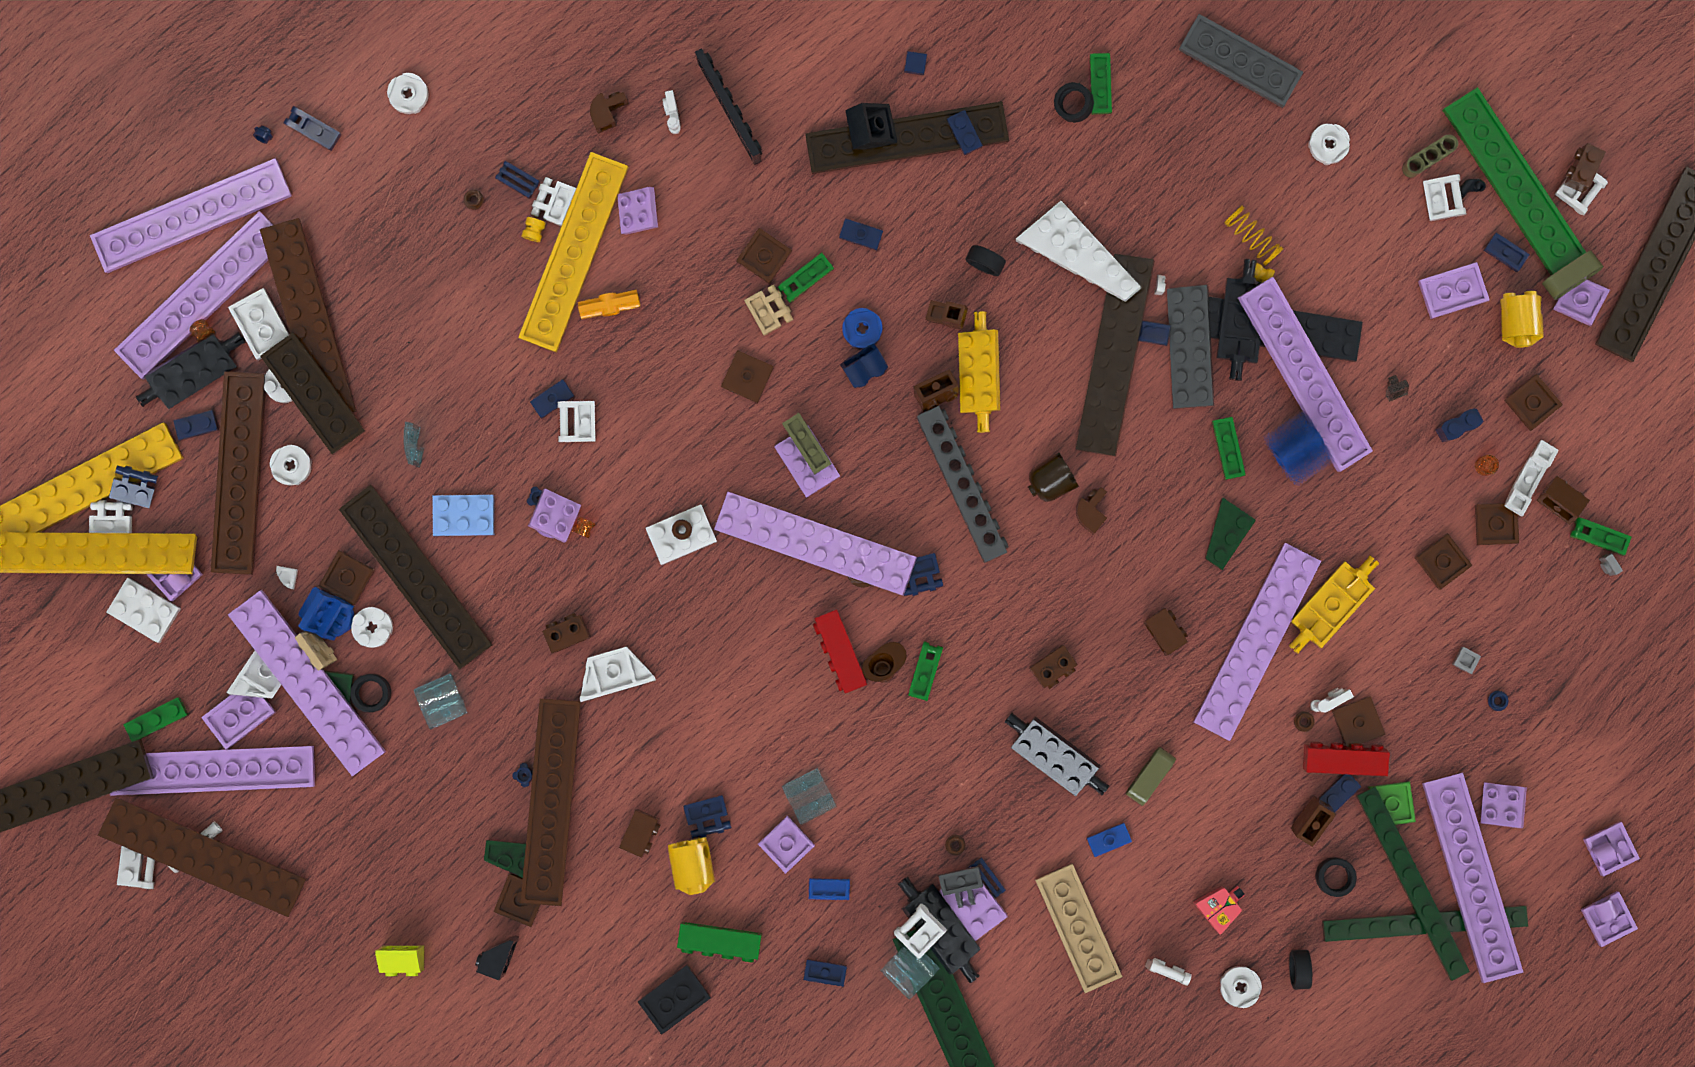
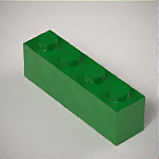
M681 922L677 948L681 949V952L693 954V951H700L703 956L713 957L714 954L722 955L721 958L724 959L741 957L742 961L754 962V959L758 960L762 933Z

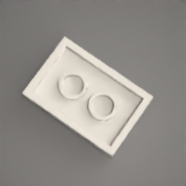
M264 288L228 307L258 361L262 359L260 356L290 335Z
M702 505L646 527L661 565L717 542ZM677 520H686L692 526V533L685 540L677 539L672 533V526ZM680 526L678 529L679 533H685L686 528Z
M127 578L106 613L153 641L161 643L181 608L131 578Z

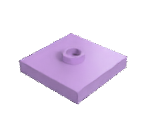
M1586 280L1560 297L1553 310L1592 326L1610 289Z
M788 816L758 843L785 874L815 846Z

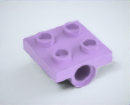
M646 187L617 195L621 234L627 235L658 227L653 187Z
M543 489L528 526L537 530L543 536L566 542L581 505L552 491Z
M194 565L193 574L147 575L164 595L173 602L203 574Z
M1484 783L1481 823L1523 828L1527 787Z
M1620 821L1583 839L1600 875L1603 877L1640 859L1623 823Z
M1616 891L1581 909L1600 947L1638 929L1620 892Z

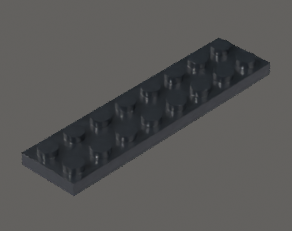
M1209 297L1211 339L1219 340L1224 301L1221 298ZM1293 310L1318 356L1351 362L1357 361L1363 322ZM1260 340V347H1265L1263 341Z

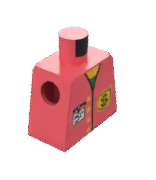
M1221 886L1198 898L1193 903L1215 931L1221 935L1241 913L1242 909L1236 902L1243 898L1245 894L1238 886L1229 893Z

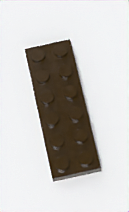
M292 332L260 356L332 455L366 431L295 333Z

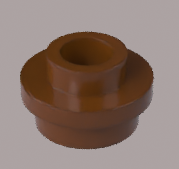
M469 190L464 195V204L471 210L479 209L484 203V197L478 190ZM472 197H477L476 203H471Z
M677 520L672 526V533L677 539L685 540L690 537L692 526L686 520ZM680 526L686 528L685 533H679L678 529Z
M1305 711L1299 712L1294 718L1295 727L1302 732L1311 730L1315 723L1312 714ZM1302 718L1307 719L1306 725L1301 724L1300 721Z
M951 835L947 838L945 847L948 853L959 855L965 850L966 844L961 836ZM954 841L959 842V847L956 849L951 846Z

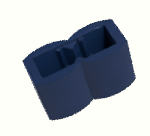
M875 344L867 346L840 364L854 388L865 386L868 380L872 377L883 375L888 368L887 363Z
M1469 409L1458 414L1455 418L1441 423L1435 430L1442 442H1449L1459 438L1465 432L1478 428L1483 423V419L1477 409Z

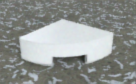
M1157 275L1155 295H1162L1165 292L1166 277L1164 275Z
M277 566L276 572L280 581L287 588L294 589L298 570Z

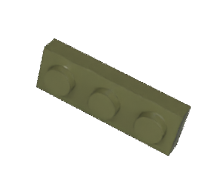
M800 413L782 423L814 475L832 464Z

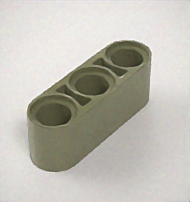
M1445 135L1416 153L1403 164V174L1409 178L1416 177L1446 158L1457 149V138L1453 135ZM1443 142H1448L1451 146V149H1445L1443 146ZM1426 152L1432 153L1434 160H1429ZM1409 163L1416 164L1417 171L1411 170Z
M1590 250L1548 277L1542 285L1552 298L1557 300L1594 276L1604 266Z
M1158 747L1125 794L1143 806L1171 769L1176 758L1163 748Z

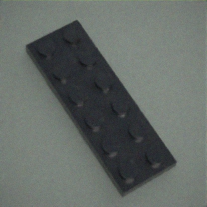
M702 48L695 51L699 67L753 164L760 163V155H762L761 146L757 139L752 140L751 128L747 122H742V112L737 104H732L734 103L732 94L728 87H723V78L718 69L714 71L715 67L708 52L704 53Z

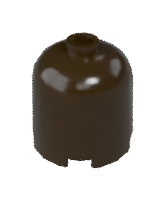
M1060 452L1034 467L1029 473L1031 485L1028 488L1033 497L1037 495L1045 502L1053 501L1079 487Z

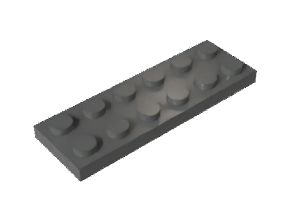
M1198 14L1179 48V51L1281 108L1285 106L1303 74V71Z
M1208 286L1167 289L1168 320L1171 326L1169 340L1173 408L1214 406Z

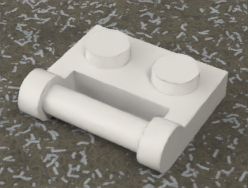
M1596 173L1593 179L1595 184L1581 203L1577 200L1581 192L1564 185L1565 181L1556 191L1555 195L1573 207L1577 213L1585 215L1588 211L1587 207L1601 188H1605L1608 182Z
M1459 174L1423 181L1430 221L1467 214L1466 208H1463ZM1451 183L1455 205L1454 210H1449L1445 190V184Z
M558 402V408H560V436H558V442L595 441V402ZM568 408H574V436H568Z
M1335 688L1327 693L1328 697L1321 701L1313 700L1310 703V708L1315 712H1328L1354 696L1350 689Z
M122 846L117 885L154 889L153 874L155 860L147 857L145 879L142 881L140 877L143 855Z
M920 904L916 908V912L901 927L896 928L894 934L920 959L947 929L929 912L925 905ZM923 918L926 922L910 938L907 932Z
M1157 958L1147 960L1145 967L1149 971L1159 973L1188 986L1192 974L1184 973V969L1174 965L1172 968L1165 966L1166 962Z

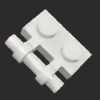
M673 90L666 91V98L662 100L666 116L670 115L667 125L672 134H678L681 126Z
M545 177L543 184L539 186L538 190L540 192L538 197L532 204L531 215L538 217L541 210L545 211L544 220L562 226L576 188L557 181L555 188H552L550 186L553 180ZM547 194H551L549 204H544Z
M99 500L90 504L91 510H98L97 516H89V533H132V516H124L125 510H133V504L118 500L117 502ZM116 510V516H106V511Z

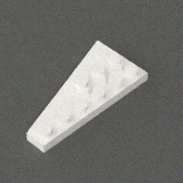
M1062 201L1016 238V242L1024 244L1031 248L1032 251L1049 258L1050 261L1076 275H1080L1088 282L1100 286L1108 293L1125 302L1141 289V286Z

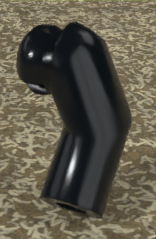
M1481 179L1465 180L1460 186L1462 199L1468 192L1484 191L1486 188L1485 182Z

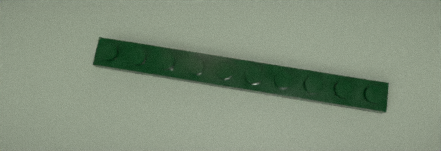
M1376 787L1356 795L1449 979L1453 981L1469 973L1470 971Z
M1525 905L1504 907L1510 928L1528 927L1527 907ZM1460 910L1440 912L1450 932L1466 931ZM1416 913L1322 920L1325 942L1426 934Z

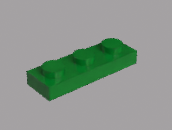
M1093 53L1089 55L1090 91L1094 99L1091 115L1111 114L1110 53Z
M1233 416L1212 421L1224 479L1228 480L1246 476Z
M177 697L123 725L131 742H134L189 714L181 698Z

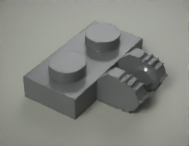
M979 866L939 874L943 896L955 893L958 908H962L964 903L960 892L967 891L969 903L976 905L972 889L983 887Z

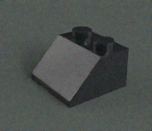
M860 103L845 110L853 149H872L897 143L890 104Z
M515 935L488 948L486 951H482L475 963V966H478L476 972L496 980L502 979L507 972L519 936Z

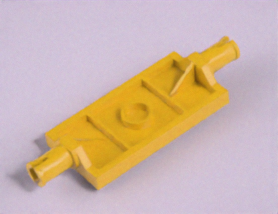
M984 311L974 312L975 330L973 332L958 333L960 413H975L977 415V433L990 432L989 414L992 411H1000L998 330H987V312Z
M1369 555L1359 568L1354 569L1344 561L1292 618L1291 623L1300 630V634L1288 645L1291 649H1294V652L1299 654L1309 641L1322 648L1375 590L1368 582L1367 576L1379 565L1377 560L1373 561L1374 558Z

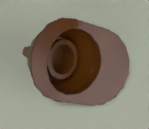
M889 642L881 646L864 661L862 665L864 676L874 682L883 683L890 681L906 661L907 654L904 646L897 642Z

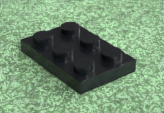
M687 964L638 1000V1003L662 1035L711 999V996Z

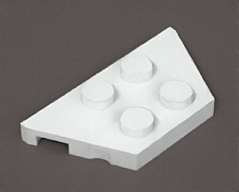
M628 647L587 658L580 702L655 681L656 678Z
M254 651L227 693L230 695L272 699L280 688L281 683L258 653Z

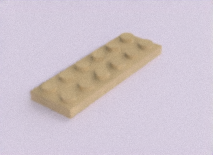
M1071 863L1035 879L1084 993L1121 978L1120 970L1073 864Z

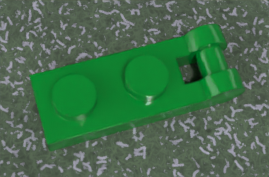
M820 253L782 282L778 289L784 292L787 296L786 299L789 303H792L801 294L833 271L834 267L824 254ZM793 283L798 287L794 292L790 288V285Z
M1580 517L1575 520L1576 526L1571 531L1570 537L1625 556L1632 536ZM1584 527L1589 528L1587 535L1582 533Z
M924 641L908 696L928 701L943 647L939 645L935 647L929 645V642ZM926 654H934L933 660L926 659Z

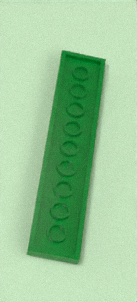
M1477 87L1444 108L1442 111L1549 274L1553 275L1586 253L1479 88Z

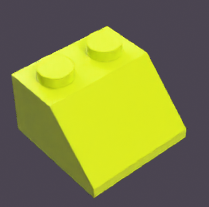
M382 946L375 950L379 973H385V976H398V973H406V976H418V973L424 970V946Z

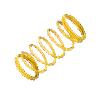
M1242 205L1224 222V224L1227 225V227H1230L1245 217V219L1235 230L1234 235L1241 233L1253 224L1250 230L1243 237L1242 242L1248 241L1256 234L1261 232L1259 236L1255 239V241L1251 244L1249 250L1255 249L1256 247H1258L1259 245L1268 240V242L1264 245V247L1260 250V252L1257 255V258H1260L1276 247V249L1269 256V258H1267L1263 262L1264 266H1266L1284 248H1282L1280 244H1276L1275 246L1267 250L1265 253L1260 255L1261 252L1271 241L1272 236L1267 237L1262 242H1260L1252 248V246L1256 243V241L1265 231V228L1260 229L1252 236L1244 240L1250 233V231L1254 228V226L1257 224V220L1253 221L1252 223L1244 227L1242 230L1237 232L1241 225L1250 215V212H1248L1230 224V222L1245 209V207H1243Z

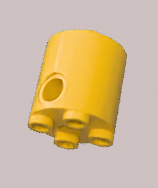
M1526 291L1524 295L1517 296L1516 293H1505L1503 298L1500 299L1502 309V340L1516 348L1530 347L1544 337L1543 315L1541 313L1542 297L1537 295V291Z
M707 838L686 840L668 845L675 889L688 895L705 892L715 882Z

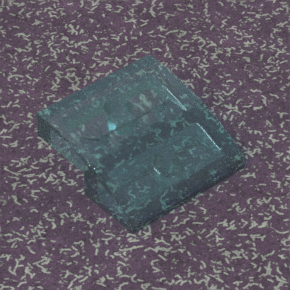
M405 422L403 436L405 455L408 464L420 468L424 448L418 446L417 442L421 427L414 423Z
M451 673L414 689L416 699L430 730L468 713Z
M818 768L782 786L801 825L837 807Z
M904 945L880 971L908 999H911L940 968L926 953L918 959Z

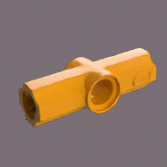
M637 290L618 294L606 293L598 296V298L578 302V309L582 320L601 315L603 317L619 314L620 311L641 307Z

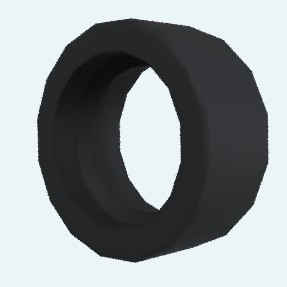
M1067 83L1060 87L1055 94L1054 108L1058 115L1068 122H1081L1088 118L1093 110V95L1090 90L1080 83ZM1072 91H1078L1085 97L1084 107L1076 114H1069L1063 108L1064 98Z
M972 245L965 258L966 262L974 268L993 276H999L1006 263L1002 256L979 245Z
M377 674L360 676L351 687L350 696L352 703L363 712L382 710L391 699L389 683L384 677ZM368 681L378 683L383 691L381 700L374 705L363 703L359 696L361 686Z
M1337 857L1327 858L1321 862L1315 875L1319 888L1326 894L1334 897H1342L1349 894L1355 887L1357 880L1356 871L1352 864ZM1333 865L1342 866L1348 874L1347 883L1340 889H1332L1325 883V872Z
M1291 950L1290 980L1295 990L1310 989L1312 987V962L1308 950Z

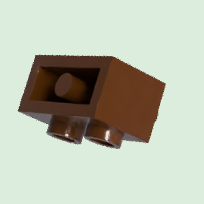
M1588 143L1582 148L1579 147L1574 155L1575 161L1573 166L1569 167L1565 175L1567 179L1564 185L1581 193L1589 189L1606 151Z
M950 369L913 386L914 396L923 412L931 410L944 402H951L959 395V385Z
M1558 476L1548 483L1537 499L1539 503L1569 525L1580 516L1590 501L1583 493L1575 490Z
M1163 608L1143 621L1164 655L1167 656L1188 643L1186 640L1188 635L1182 627H1178L1175 623L1177 619L1173 612Z
M573 613L564 617L565 621L558 624L555 621L546 625V630L542 632L551 653L554 654L591 638L582 615L576 616Z
M1061 645L1029 669L1043 688L1048 686L1051 689L1059 683L1058 678L1063 675L1068 677L1076 671L1074 667L1078 664L1066 647Z
M1314 796L1294 822L1291 829L1297 838L1313 847L1328 825L1333 821L1336 813L1330 805Z
M636 809L619 848L641 858L644 853L648 855L653 844L650 843L652 835H657L661 826L658 824L659 818Z

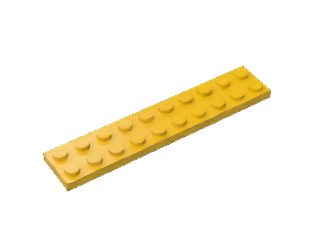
M590 152L519 334V339L557 353L618 197L617 195L629 168L627 165Z
M163 422L0 506V532L39 533L90 507L91 503L109 497L114 477L123 478V475L115 473L117 465L122 467L130 466L134 470L141 472L145 470L149 471L150 474H154L184 459L167 424ZM129 478L131 482L137 483L141 481L140 479Z
M0 532V573L193 574L197 536L196 534Z

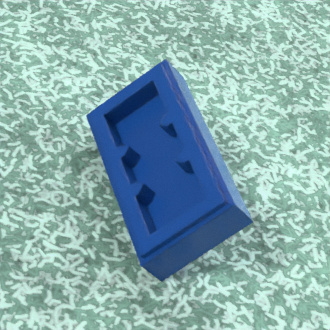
M1124 822L1086 838L1094 857L1132 842Z
M809 878V899L849 900L850 879Z

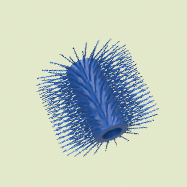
M1296 420L1290 428L1287 425L1285 429L1283 428L1281 432L1279 431V433L1286 437L1281 440L1276 438V441H1272L1273 443L1269 445L1272 447L1270 449L1274 452L1273 456L1282 467V471L1283 469L1286 470L1285 473L1288 472V476L1292 478L1297 473L1304 477L1306 473H1309L1310 470L1316 467L1315 465H1324L1323 462H1326V460H1323V458L1326 459L1327 455L1330 456L1327 452L1328 450L1324 448L1326 447L1323 440L1325 437H1321L1320 432L1305 420Z

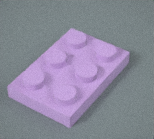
M1477 262L1418 281L1430 319L1489 301Z
M791 437L774 446L806 498L840 477L833 464L814 475Z
M230 695L201 718L227 750L276 713V711L266 698Z
M984 883L982 888L972 889L976 905L969 903L967 891L960 892L964 903L962 908H958L955 893L943 896L975 941L1008 917Z

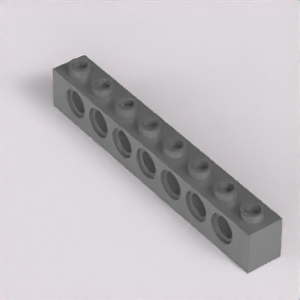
M937 406L918 415V423L983 562L986 563L1006 554V548L1009 546L1004 536L1000 538L997 531L1000 529L998 522L995 518H991L989 514L992 511L987 500L983 501L980 495L983 493L979 482L975 483L972 478L974 471L970 463L967 465L963 457L966 454L962 446H958L955 441L957 435L954 428H949L946 422L949 418L945 409L941 410ZM935 424H940L944 431L942 434H935L932 427ZM942 443H950L952 450L949 453L943 452L941 450ZM956 460L960 463L961 467L958 471L950 469L949 463ZM960 479H966L969 482L967 489H961L958 486ZM967 498H976L977 506L974 508L969 507L966 503ZM983 515L986 518L985 525H977L975 517ZM986 533H991L994 536L993 544H986L983 537Z

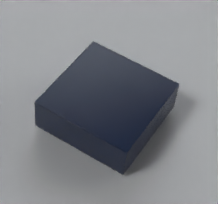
M907 51L904 72L924 75L927 54Z

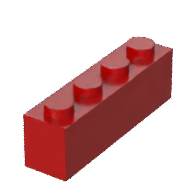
M837 609L814 618L816 623H813L817 635L821 634L823 642H820L824 654L829 653L831 658L830 661H827L832 673L836 671L839 678L835 680L839 691L844 690L846 694L866 686L867 682Z
M1311 742L1310 745L1304 744L1303 769L1308 773L1388 776L1390 752L1383 745L1376 744L1371 745V747H1363L1364 745L1354 743L1351 744V747H1346L1342 743H1331L1330 746L1323 745L1322 742Z

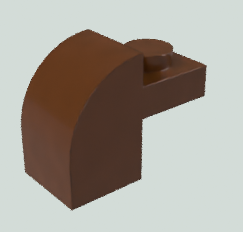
M624 92L612 93L608 96V99H605L603 93H600L593 99L590 106V116L598 134L616 127L611 111L629 104Z
M931 300L926 320L946 325L949 328L963 329L968 308L966 305L946 301L945 304Z
M1102 487L1098 490L1094 488L1087 496L1089 501L1087 502L1081 498L1076 506L1078 522L1092 535L1096 533L1107 519L1105 515L1095 508L1107 493Z

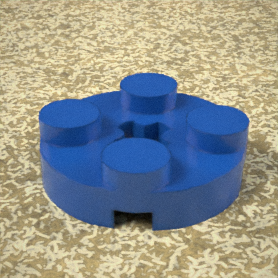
M867 308L855 309L848 314L843 322V336L852 347L859 349L876 344L882 334L881 319ZM860 323H863L864 326H868V329L865 330V334H861V331H857V328H859Z

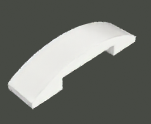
M1543 440L1539 441L1509 492L1504 505L1506 508L1521 517L1524 515L1532 501L1531 497L1546 469L1551 466L1559 451L1558 449Z

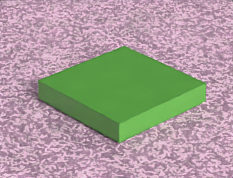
M1410 781L1368 786L1369 789L1376 787L1395 825L1416 822Z

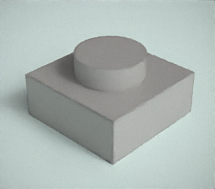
M1606 554L1599 558L1601 561L1600 566L1606 574L1612 576L1623 571L1613 554Z
M1461 647L1452 665L1472 674L1481 656L1465 647Z

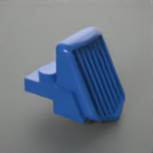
M314 587L298 613L299 617L302 618L298 627L303 631L316 633L321 638L334 641L336 637L343 635L351 629L354 606L340 597L330 595L324 590Z

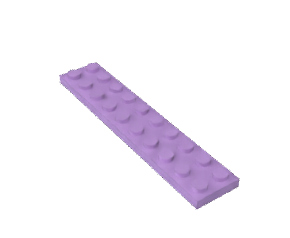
M274 158L92 234L90 237L104 272L110 273L292 197V194L278 160Z
M260 211L114 349L141 379L144 380V376L158 367L268 261L260 229L272 226L273 224Z
M1274 277L1267 279L1238 297L1308 422L1320 432L1321 437H1325L1323 440L1330 448L1328 453L1333 456L1330 459L1337 472H1341L1371 453L1373 450Z
M727 492L714 528L716 531L904 596L917 557L730 492Z
M1287 543L1283 544L1193 723L1228 741L1231 740L1321 563L1320 560Z
M263 590L257 592L228 614L351 776H354L386 752L323 669L318 671L311 664L309 657L298 646V642L295 639L296 633Z
M314 746L146 753L154 778L113 792L110 796L315 787Z
M1463 773L1422 783L1482 983L1523 973Z

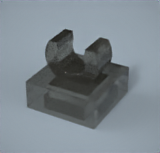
M1396 375L1388 378L1386 397L1389 402L1408 395L1409 384L1407 380L1399 382Z

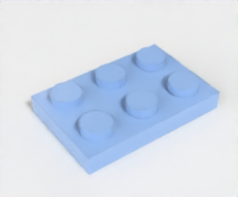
M494 495L433 496V536L494 535Z

